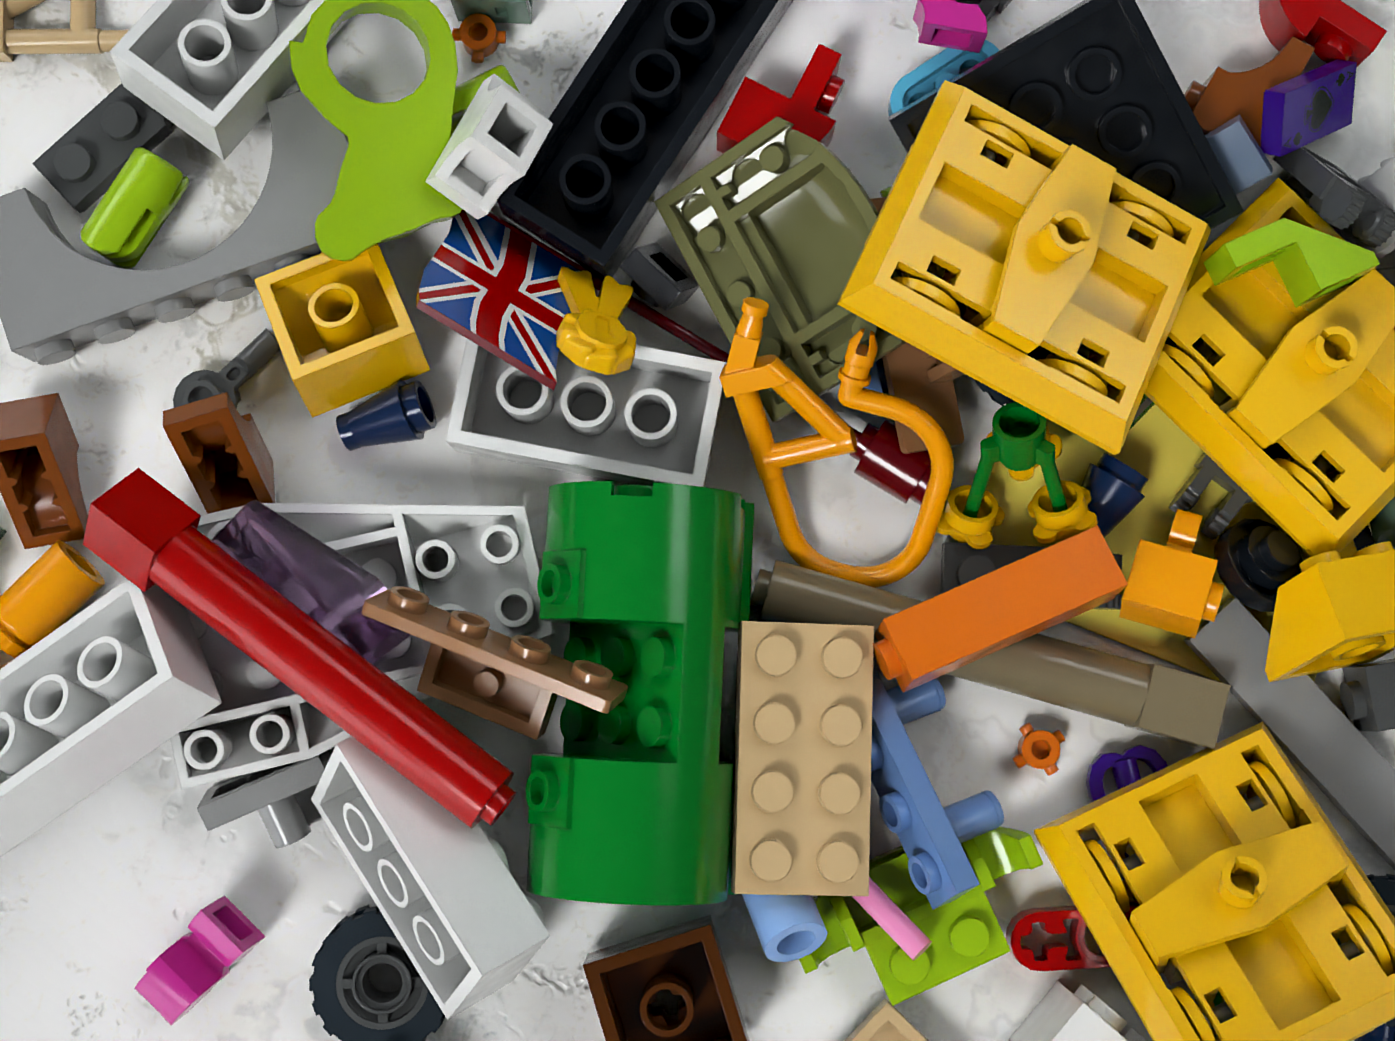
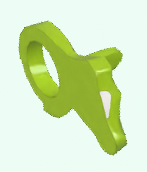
M325 0L311 15L304 41H289L292 71L301 92L328 122L348 137V148L340 169L335 194L331 203L317 216L315 222V240L321 252L330 259L346 262L354 260L361 253L376 244L407 237L432 223L448 221L461 213L462 208L425 182L451 138L458 66L456 45L449 24L438 7L430 0ZM380 13L398 19L413 31L424 49L427 69L424 81L415 92L397 102L373 103L355 97L340 85L329 67L326 46L330 35L342 22L358 14Z

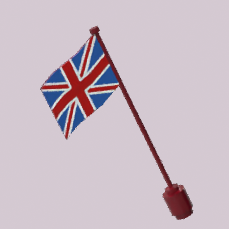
M462 209L460 214L452 218L447 237L423 271L416 295V308L554 391L557 384L556 366L560 351L556 346V332L565 314L571 313L557 278L562 266L575 272L589 270L490 211L487 215L477 220ZM589 271L592 275L594 288L600 291L604 279ZM631 296L627 306L628 309L710 358L727 362L729 356L727 352ZM887 418L880 429L871 423H868L862 433L853 428L857 442V451L850 453V456L860 461L854 473L905 504L908 499H911L921 505L931 472V461L928 451L911 454L902 453L895 423Z

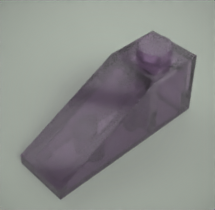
M256 499L247 503L212 539L215 544L374 666L383 662L412 636L361 614L366 599L388 590L379 578Z

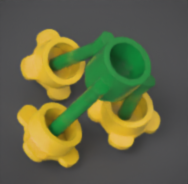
M1012 402L999 408L993 416L992 432L980 443L981 458L972 485L959 486L949 491L937 532L942 535H950L958 542L968 543L970 547L975 549H985L991 545L993 540L991 532L994 526L1001 525L1005 518V513L998 505L996 498L986 490L994 463L998 461L1008 468L1009 476L1016 481L1031 479L1034 476V469L1039 465L1041 466L1046 485L1036 491L1027 506L1029 515L1036 519L1037 525L1033 528V535L1038 542L1052 543L1056 540H1065L1097 526L1098 520L1096 514L1088 509V504L1092 499L1090 491L1074 482L1060 481L1055 459L1062 453L1061 438L1058 435L1049 434L1045 417L1018 402Z

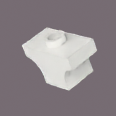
M492 74L481 84L425 182L478 220L489 213L497 199L513 182L525 176L553 123L543 116L545 113L543 110L496 74Z

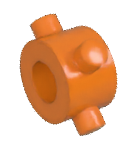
M484 14L469 15L462 21L460 28H453L452 30L454 41H462L464 49L472 56L471 61L474 63H483L485 57L490 56L496 51L499 43H506V31H497L493 20Z
M1030 723L1021 726L1019 730L1023 736L1018 742V755L1012 758L1015 765L1019 769L1025 765L1044 769L1048 776L1057 772L1059 769L1055 763L1060 756V743L1065 741L1060 730L1053 733L1044 730H1034Z

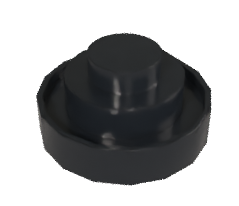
M1245 518L1234 524L1220 535L1214 546V559L1218 560L1216 568L1226 588L1245 606L1260 612H1274L1278 587L1302 572L1299 564L1303 560L1296 542L1275 525L1261 519Z

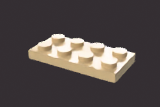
M740 621L737 647L731 867L732 893L869 896L874 626Z

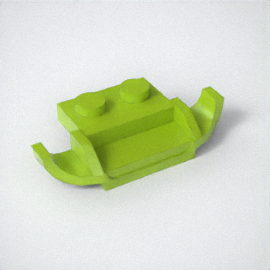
M998 827L961 843L980 885L958 899L932 910L926 895L920 893L911 880L908 871L909 859L902 845L869 860V877L932 941L931 945L917 959L912 960L852 896H817L814 901L828 934L826 940L818 949L799 959L805 974L818 969V965L822 961L851 946L853 952L865 947L891 1005L894 1006L1011 952L985 891L995 887L994 880L1001 876L1021 869L1032 870L1043 865L1031 835L1011 828Z

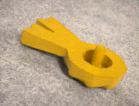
M562 266L557 280L571 313L565 314L556 332V346L575 365L586 370L604 375H615L629 370L635 357L636 336L633 332L626 330L619 320L628 306L634 291L633 287L619 284L613 277L607 275L597 297L592 275L589 271L575 272Z

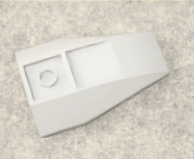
M252 503L201 515L198 531L421 702L431 697L417 691L431 643L361 614L366 599L394 586L408 587L424 593L429 597L430 605L449 613L459 610L477 614L489 621V629L511 638L515 635H524L541 640L554 633L552 622L539 619L540 598L537 590V581L540 570L524 506ZM186 608L222 703L170 739L181 790L311 759L351 737L350 734Z

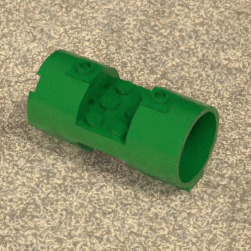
M583 481L555 484L549 487L545 552H543L542 569L537 581V590L540 598L539 619L546 622L570 624L569 640L564 649L563 659L573 663L576 660H587L603 665L612 671V679L628 685L625 699L608 714L601 713L566 698V705L560 716V729L564 737L563 753H535L532 755L531 774L526 784V800L529 806L528 823L530 824L526 886L528 892L544 897L572 901L656 906L713 904L726 901L728 895H737L731 892L734 762L720 761L719 748L725 632H738L740 621H749L755 503L745 502V499H741V494L708 487L653 482V486H614L612 481Z

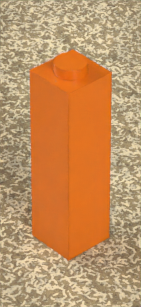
M1097 525L884 618L875 632L878 641L873 643V653L887 680L896 678L904 693L1113 600L1128 583Z

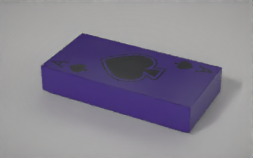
M1336 59L1265 90L1260 147L1263 153L1282 157L1352 124L1357 62Z

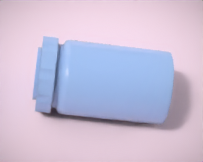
M742 894L767 959L774 962L798 960L814 952L826 940L828 932L812 895Z

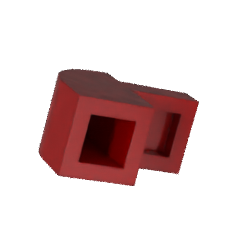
M1259 0V16L1262 28L1270 43L1278 51L1293 36L1315 48L1314 53L1326 63L1339 59L1357 62L1358 67L1375 50L1387 30L1341 0Z
M818 44L791 98L745 76L717 131L716 150L724 154L775 117L783 118L795 124L792 129L828 147L833 138L836 120L819 113V110L829 115L843 89L845 80L837 76L842 54L822 44Z

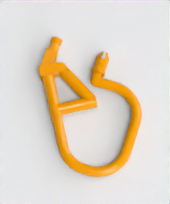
M744 298L741 307L743 314L733 336L727 364H724L719 378L726 398L732 396L734 398L759 479L762 480L776 527L785 549L801 567L871 587H882L901 580L913 572L929 552L951 488L954 474V459L950 443L943 429L930 414L916 404L896 396L864 388L868 387L871 382V375L869 373L875 362L878 344L875 333L872 330L869 336V346L859 344L865 329H860L849 340L844 357V367H841L838 372V378L841 380L838 400L845 407L892 419L914 431L928 450L931 472L910 540L897 556L879 565L860 567L840 563L821 555L807 542L802 534L783 475V467L854 453L857 451L855 433L853 428L811 390L779 357L772 354L757 357L763 336V318L768 314L769 304L759 298ZM772 388L818 433L775 443L759 390Z

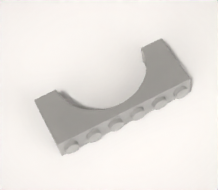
M301 90L266 102L272 130V155L266 183L257 203L241 226L216 248L191 261L168 268L131 270L112 267L81 255L68 242L55 223L48 205L29 190L22 188L0 196V319L11 351L33 362L37 361L40 365L59 363L72 358L76 354V347L95 340L101 344H108L127 339L135 334V326L158 319V322L167 323L186 318L195 312L194 305L216 297L218 301L222 302L245 297L255 290L253 285L255 284L254 279L322 253L315 240V222L317 216L331 203L335 194L340 169L348 148V137L328 122Z

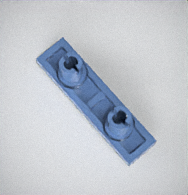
M873 664L871 781L880 798L879 808L883 821L890 831L897 834L909 859L908 871L911 880L917 890L926 895L932 910L958 899L980 885L961 843L1001 826L1004 823V814L1000 802L988 790L942 807L903 725L941 711L946 704L943 687L936 678L904 693L900 686L886 690Z

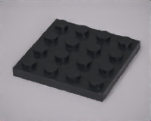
M1084 0L949 81L970 89L1069 146L1074 144L1116 168L1117 173L1208 223L1211 229L1244 212L1135 0ZM940 87L888 117L907 153L914 143Z

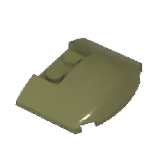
M775 117L654 201L729 343L732 344L734 333L743 314L741 311L743 299L754 297L766 301L769 304L767 316L763 318V336L757 357L769 354L776 355L818 396H821L841 383V380L838 378V372L841 367H844V357L849 340L860 329H865L859 344L869 346L870 331L872 330L875 333L878 344L875 362L906 342L837 305L879 213L852 172L823 143L792 129L795 124L783 118ZM895 269L891 278L902 277L901 271ZM772 388L759 390L763 406L772 423L778 422L795 412Z

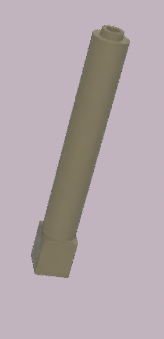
M776 560L772 572L764 569L759 570L750 606L761 608L760 622L874 626L875 643L878 641L875 632L884 618L923 601ZM1038 633L947 673V675L1124 724L1126 727L1193 746L1213 749L1216 746L1231 685L1157 664L1137 662Z

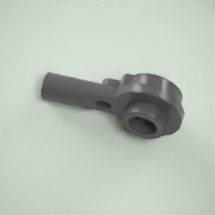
M266 328L219 373L210 370H200L184 377L175 389L173 397L174 408L228 392L237 409V405L241 401L238 389L280 351L276 337Z

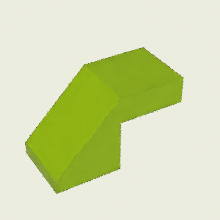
M1282 218L1224 243L1204 262L1214 285L1217 286L1273 261L1296 308L1354 283L1380 264L1373 251L1287 218Z

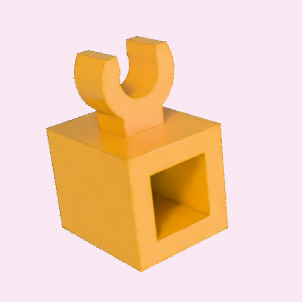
M1177 509L1166 546L1140 539L1127 581L1128 585L1123 594L1120 618L1194 639L1196 638L1201 619L1215 622L1225 587L1224 584L1212 581L1218 560L1192 553L1203 515Z

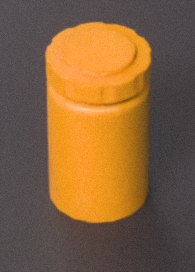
M57 540L0 596V649L16 658L66 623L105 585L101 574L73 547L61 540Z

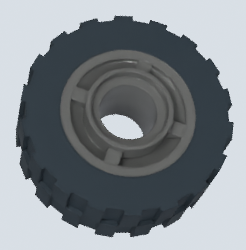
M367 905L357 909L351 916H346L322 942L323 944L316 953L312 963L314 972L309 978V991H313L314 995L312 1003L316 1016L320 1015L324 1022L323 1028L330 1036L334 1034L341 1041H425L431 1032L435 1033L442 1025L445 1015L377 906L370 908ZM379 963L394 966L402 977V987L393 992H382L376 989L369 979V968Z

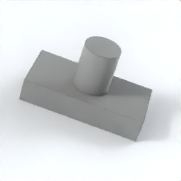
M331 750L311 759L241 775L208 789L197 807L207 831L258 810L275 848H282L301 840L311 832V828L294 794L319 783L331 757Z

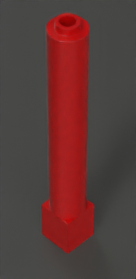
M137 468L90 503L83 540L85 547L143 592H146L156 584L471 829L482 819L492 826L510 805L517 793L508 786L514 776L513 771L198 531L197 528L201 515L140 468Z

